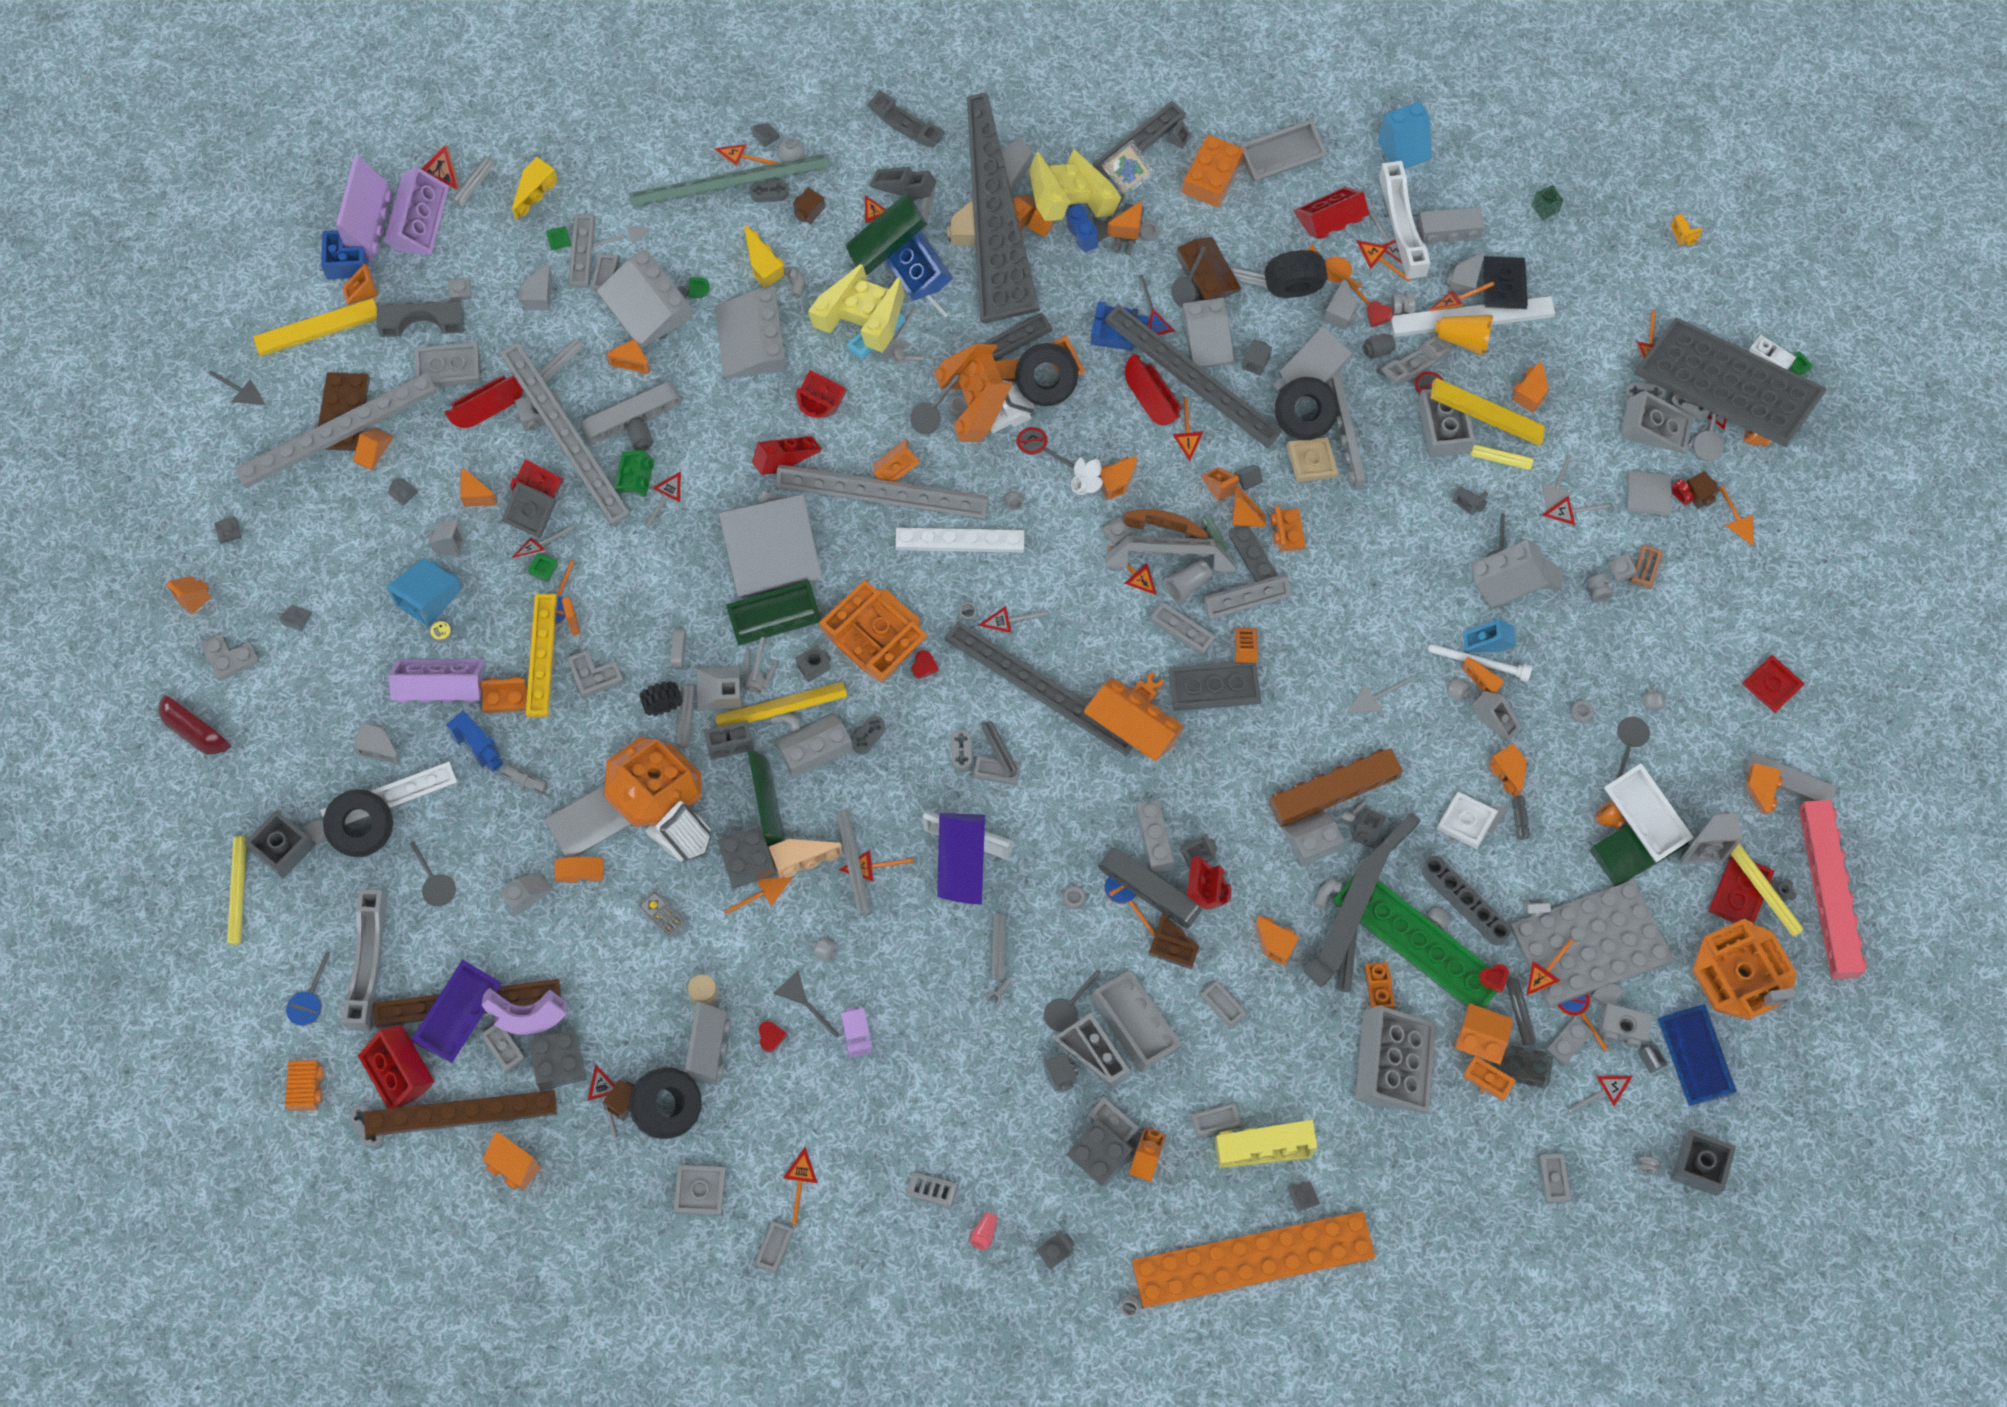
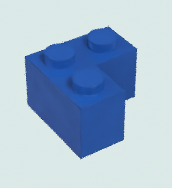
M338 230L322 231L321 267L327 280L351 278L363 264L369 266V259L363 246L345 247Z

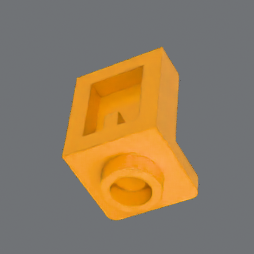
M1683 214L1675 215L1670 225L1679 246L1695 244L1702 233L1701 228L1690 230L1689 222L1685 220Z

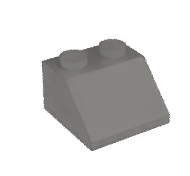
M1323 811L1282 827L1301 867L1341 851L1345 843L1336 823Z

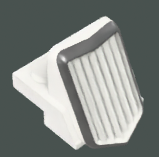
M1011 382L1012 386L991 428L992 434L1009 425L1014 427L1032 419L1030 414L1034 412V404L1022 395L1016 383Z
M679 801L656 826L650 825L645 831L650 838L660 844L666 852L679 862L704 855L711 838V829L682 801Z

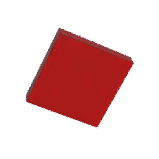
M1771 655L1742 685L1776 713L1805 683Z

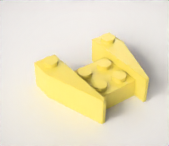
M1076 150L1072 151L1067 164L1047 165L1041 154L1036 152L1029 169V175L1036 207L1045 221L1062 220L1068 206L1078 203L1088 204L1096 217L1114 215L1121 196L1113 184Z
M860 264L821 294L808 313L812 326L827 333L833 331L840 319L862 326L860 331L864 345L883 353L894 336L905 293L899 277L890 289L867 282L864 267Z

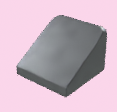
M769 123L751 127L752 135L764 148L780 138V135Z
M291 605L280 616L279 620L282 625L302 632L312 613Z
M1311 1182L1289 1188V1193L1297 1213L1320 1204Z

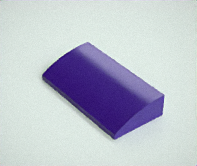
M939 813L937 897L955 902L982 905L984 814Z
M462 959L414 1034L411 1042L453 1063L485 1012L483 1006H481L483 994L489 988L497 993L502 983Z

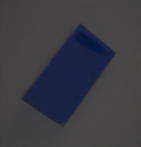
M1705 1004L1658 1018L1688 1107L1730 1097L1737 1092Z

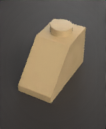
M973 200L951 217V226H947V238H951V245L975 246Z

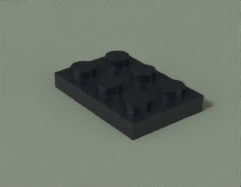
M1484 256V285L1494 282V286L1484 290L1485 308L1527 309L1528 296L1525 258Z

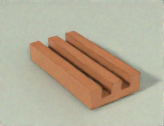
M1643 544L1635 565L1638 573L1645 551L1649 552L1641 578H1637L1638 574L1634 575L1630 583L1639 584L1638 586H1645L1651 590L1663 551ZM1653 553L1657 554L1650 579L1646 581L1645 578Z

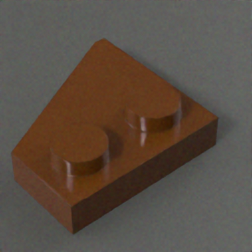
M1162 913L1148 955L1192 970L1199 945L1188 938L1180 927L1175 926L1168 919L1169 917Z

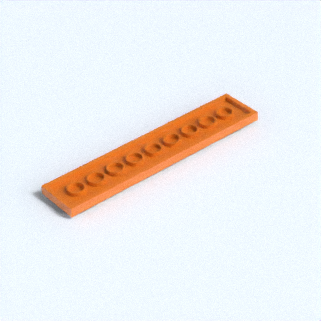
M1364 1211L1135 1259L1132 1260L1142 1308L1145 1309L1375 1259L1376 1256Z

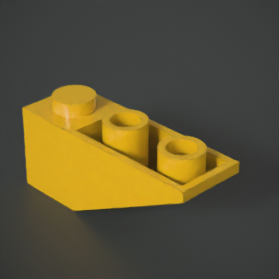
M538 157L523 170L512 205V211L516 220L521 216H525L529 212L530 207L535 202L538 203L543 198V194L548 189L554 188L558 181L555 169Z
M745 225L744 231L752 274L766 289L785 276V265L780 257L776 258L770 246L760 240L758 233Z

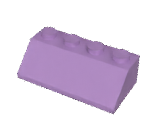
M416 166L403 173L384 243L398 251L431 255L449 186Z
M397 659L388 675L390 699L398 700L401 703L411 700H420V702L424 703L433 700H442V702H453L455 700L475 702L480 700L483 693L481 681H484L485 659Z

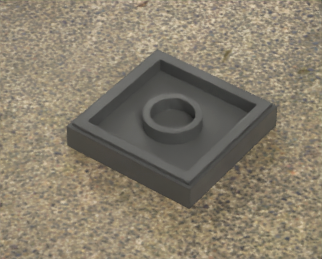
M517 482L501 521L537 538H541L557 499L521 482Z

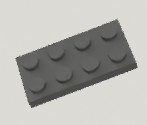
M1230 662L1169 667L1173 711L1261 704L1256 663Z

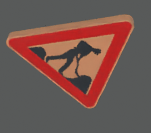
M444 145L421 170L447 184L449 187L458 189L459 183L448 145Z

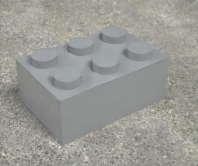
M1431 389L1422 390L1418 400V407L1429 457L1471 453L1475 438L1470 415L1431 399Z

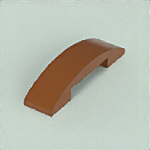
M1138 509L1125 512L1123 522L1129 527L1144 530L1145 523L1185 533V538L1207 539L1208 536L1200 526L1191 520L1171 512L1155 509Z

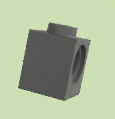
M1253 339L1243 359L1242 369L1261 376L1271 357L1272 346L1263 341Z
M818 644L795 658L796 666L807 682L830 670L829 662L831 658L825 649H820ZM813 660H817L820 662L817 665L810 664V662Z

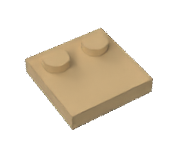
M1328 437L1289 441L1287 443V450L1297 482L1330 479L1338 476L1339 473Z

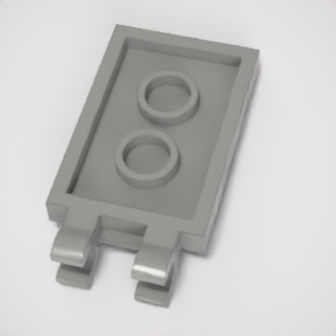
M1322 326L1280 371L1283 377L1277 380L1273 387L1280 392L1287 383L1301 377L1318 378L1327 384L1354 354ZM1302 396L1298 398L1295 407L1298 406L1305 397L1310 401L1312 400V398L1308 396Z

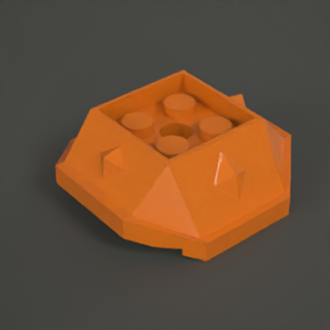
M639 737L606 761L604 798L634 827L644 825L656 826L679 801L684 802L690 808L700 800L701 772L670 743L662 742L658 739Z
M1742 919L1704 936L1692 968V973L1715 1012L1746 1020H1751L1784 1005L1766 1007L1764 997L1770 991L1794 988L1797 974L1774 933L1754 925L1746 919ZM1738 969L1744 970L1747 977L1741 976Z

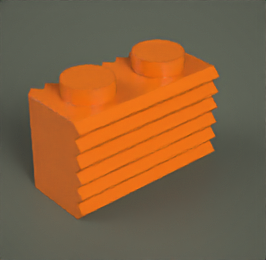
M318 1060L288 1061L285 1107L289 1111L318 1110V1103H322L323 1091L320 1089V1080H324L325 1070Z

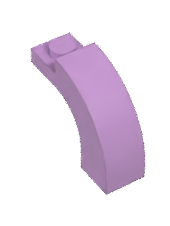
M489 988L483 994L481 1006H483L487 1013L495 1015L494 1026L509 1033L529 1035L543 1032L556 1025L567 1014L568 1003L549 990L536 1003L528 1006H518L508 1002Z

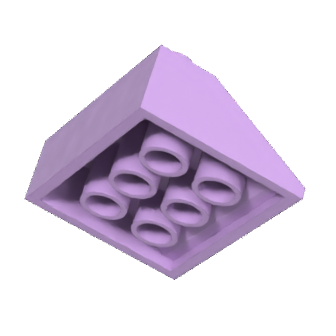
M354 156L336 227L345 247L363 246L369 261H374L375 254H378L380 250L379 238L384 235L383 222L388 219L389 211L387 207L388 203H391L393 200V192L390 190L387 181L359 156Z

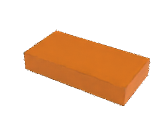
M563 598L562 603L572 636L580 634L571 598Z

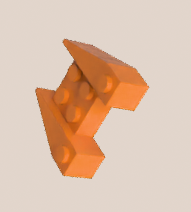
M974 344L943 360L934 371L940 389H946L957 374L960 375L951 388L955 390L962 389L968 408L953 424L959 442H980L991 431L1012 386L1011 382H1002L992 356V353L997 348L996 344Z

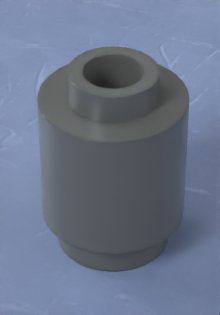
M1382 334L1368 338L1363 345V351L1370 359L1390 354L1396 348L1395 340L1391 334Z
M641 419L633 420L628 424L627 432L634 450H649L653 445V439L648 425Z

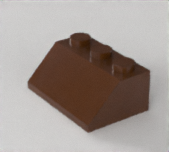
M1213 237L1197 238L1177 248L1176 257L1187 277H1189L1203 246L1206 248L1191 280L1196 287L1197 295L1201 301L1226 298L1241 290Z

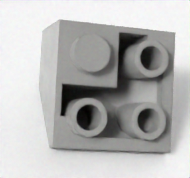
M741 666L697 669L698 711L742 708Z

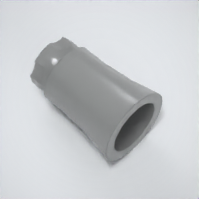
M1199 560L1176 574L1164 578V588L1176 603L1181 604L1190 594L1213 575L1212 570L1205 561Z

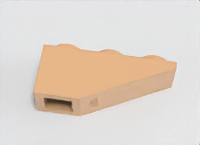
M787 839L768 847L779 878L792 877L797 871L805 868L807 870L815 868L818 863L825 860L833 861L842 854L841 844L835 842Z

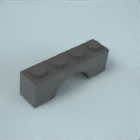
M450 300L437 303L385 304L377 306V330L380 337L402 336L404 330L409 325L418 321L435 323L443 334L464 333V310L461 301Z

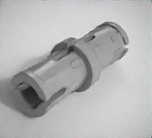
M508 764L503 771L504 778L516 782L523 789H530L541 796L548 789V782L536 778L529 771L524 772L511 764Z

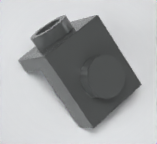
M1206 833L1202 835L1200 840L1181 847L1180 851L1190 869L1191 859L1197 856L1206 863L1214 860L1217 846L1212 838L1209 839Z

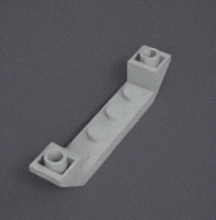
M1127 536L1105 555L1107 567L1122 569V567L1128 566V551H1132L1135 554L1154 552L1157 555L1175 553L1179 556H1186L1189 553L1197 554L1201 557L1213 554V571L1221 574H1227L1230 571L1235 572L1234 560L1214 539Z

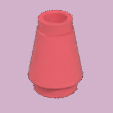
M986 1212L970 1234V1244L975 1248L987 1250L988 1246L992 1245L998 1220L994 1214Z

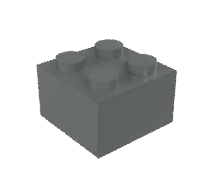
M277 810L244 842L252 854L282 879L315 847L305 833Z
M761 826L717 840L732 889L776 875Z
M575 1029L529 1039L536 1084L540 1091L587 1080L579 1037Z
M1096 1118L1066 1155L1101 1186H1106L1136 1149L1102 1119Z
M1689 1130L1683 1136L1671 1179L1718 1196L1725 1190L1736 1146L1694 1130Z

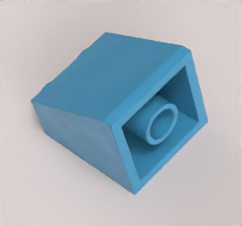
M1421 101L1384 114L1378 143L1389 162L1402 161L1404 169L1432 158L1430 116Z
M425 558L387 586L395 606L428 627L432 625L462 589L459 578L450 571L448 573L445 572L437 562L433 560L430 562Z

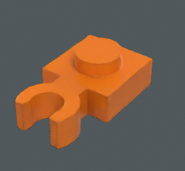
M1154 672L1148 675L1146 684L1140 680L1131 690L1139 693L1150 704L1157 697V693L1154 690H1159L1164 682L1163 679L1158 683L1152 682L1155 676Z

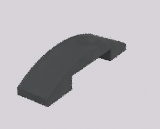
M881 90L868 103L870 109L885 123L919 144L934 148L945 134V131L931 122L925 124L898 107L896 100Z

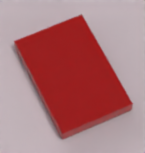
M1732 855L1729 857L1708 912L1732 923L1746 919L1754 924L1764 898ZM1754 862L1770 883L1775 871Z

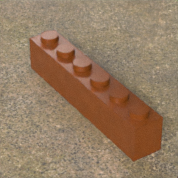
M1391 748L1385 751L1379 749L1368 758H1357L1351 765L1346 767L1344 765L1338 766L1327 775L1319 774L1313 777L1310 782H1299L1288 791L1280 790L1274 793L1270 799L1269 806L1281 828L1400 778L1403 770Z

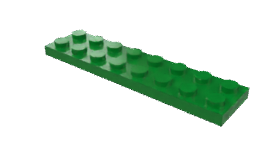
M1354 876L1333 899V903L1339 908L1343 904ZM1379 880L1377 881L1359 923L1465 1007H1468V1004L1471 1003L1485 1008L1497 992L1481 985L1479 975L1482 970L1491 967Z

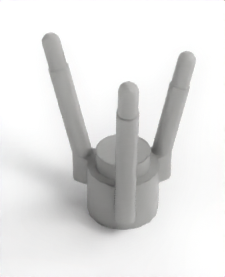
M764 637L760 639L754 670L751 673L749 649H746L745 678L743 684L746 690L761 693L762 688L767 689L768 682L779 664V660H775L765 679L763 678L764 674L758 672L764 647Z

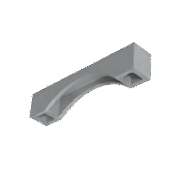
M359 889L356 908L355 960L342 1016V1024L347 1030L371 1031L374 1011L373 1003H375L387 907V897L382 890Z

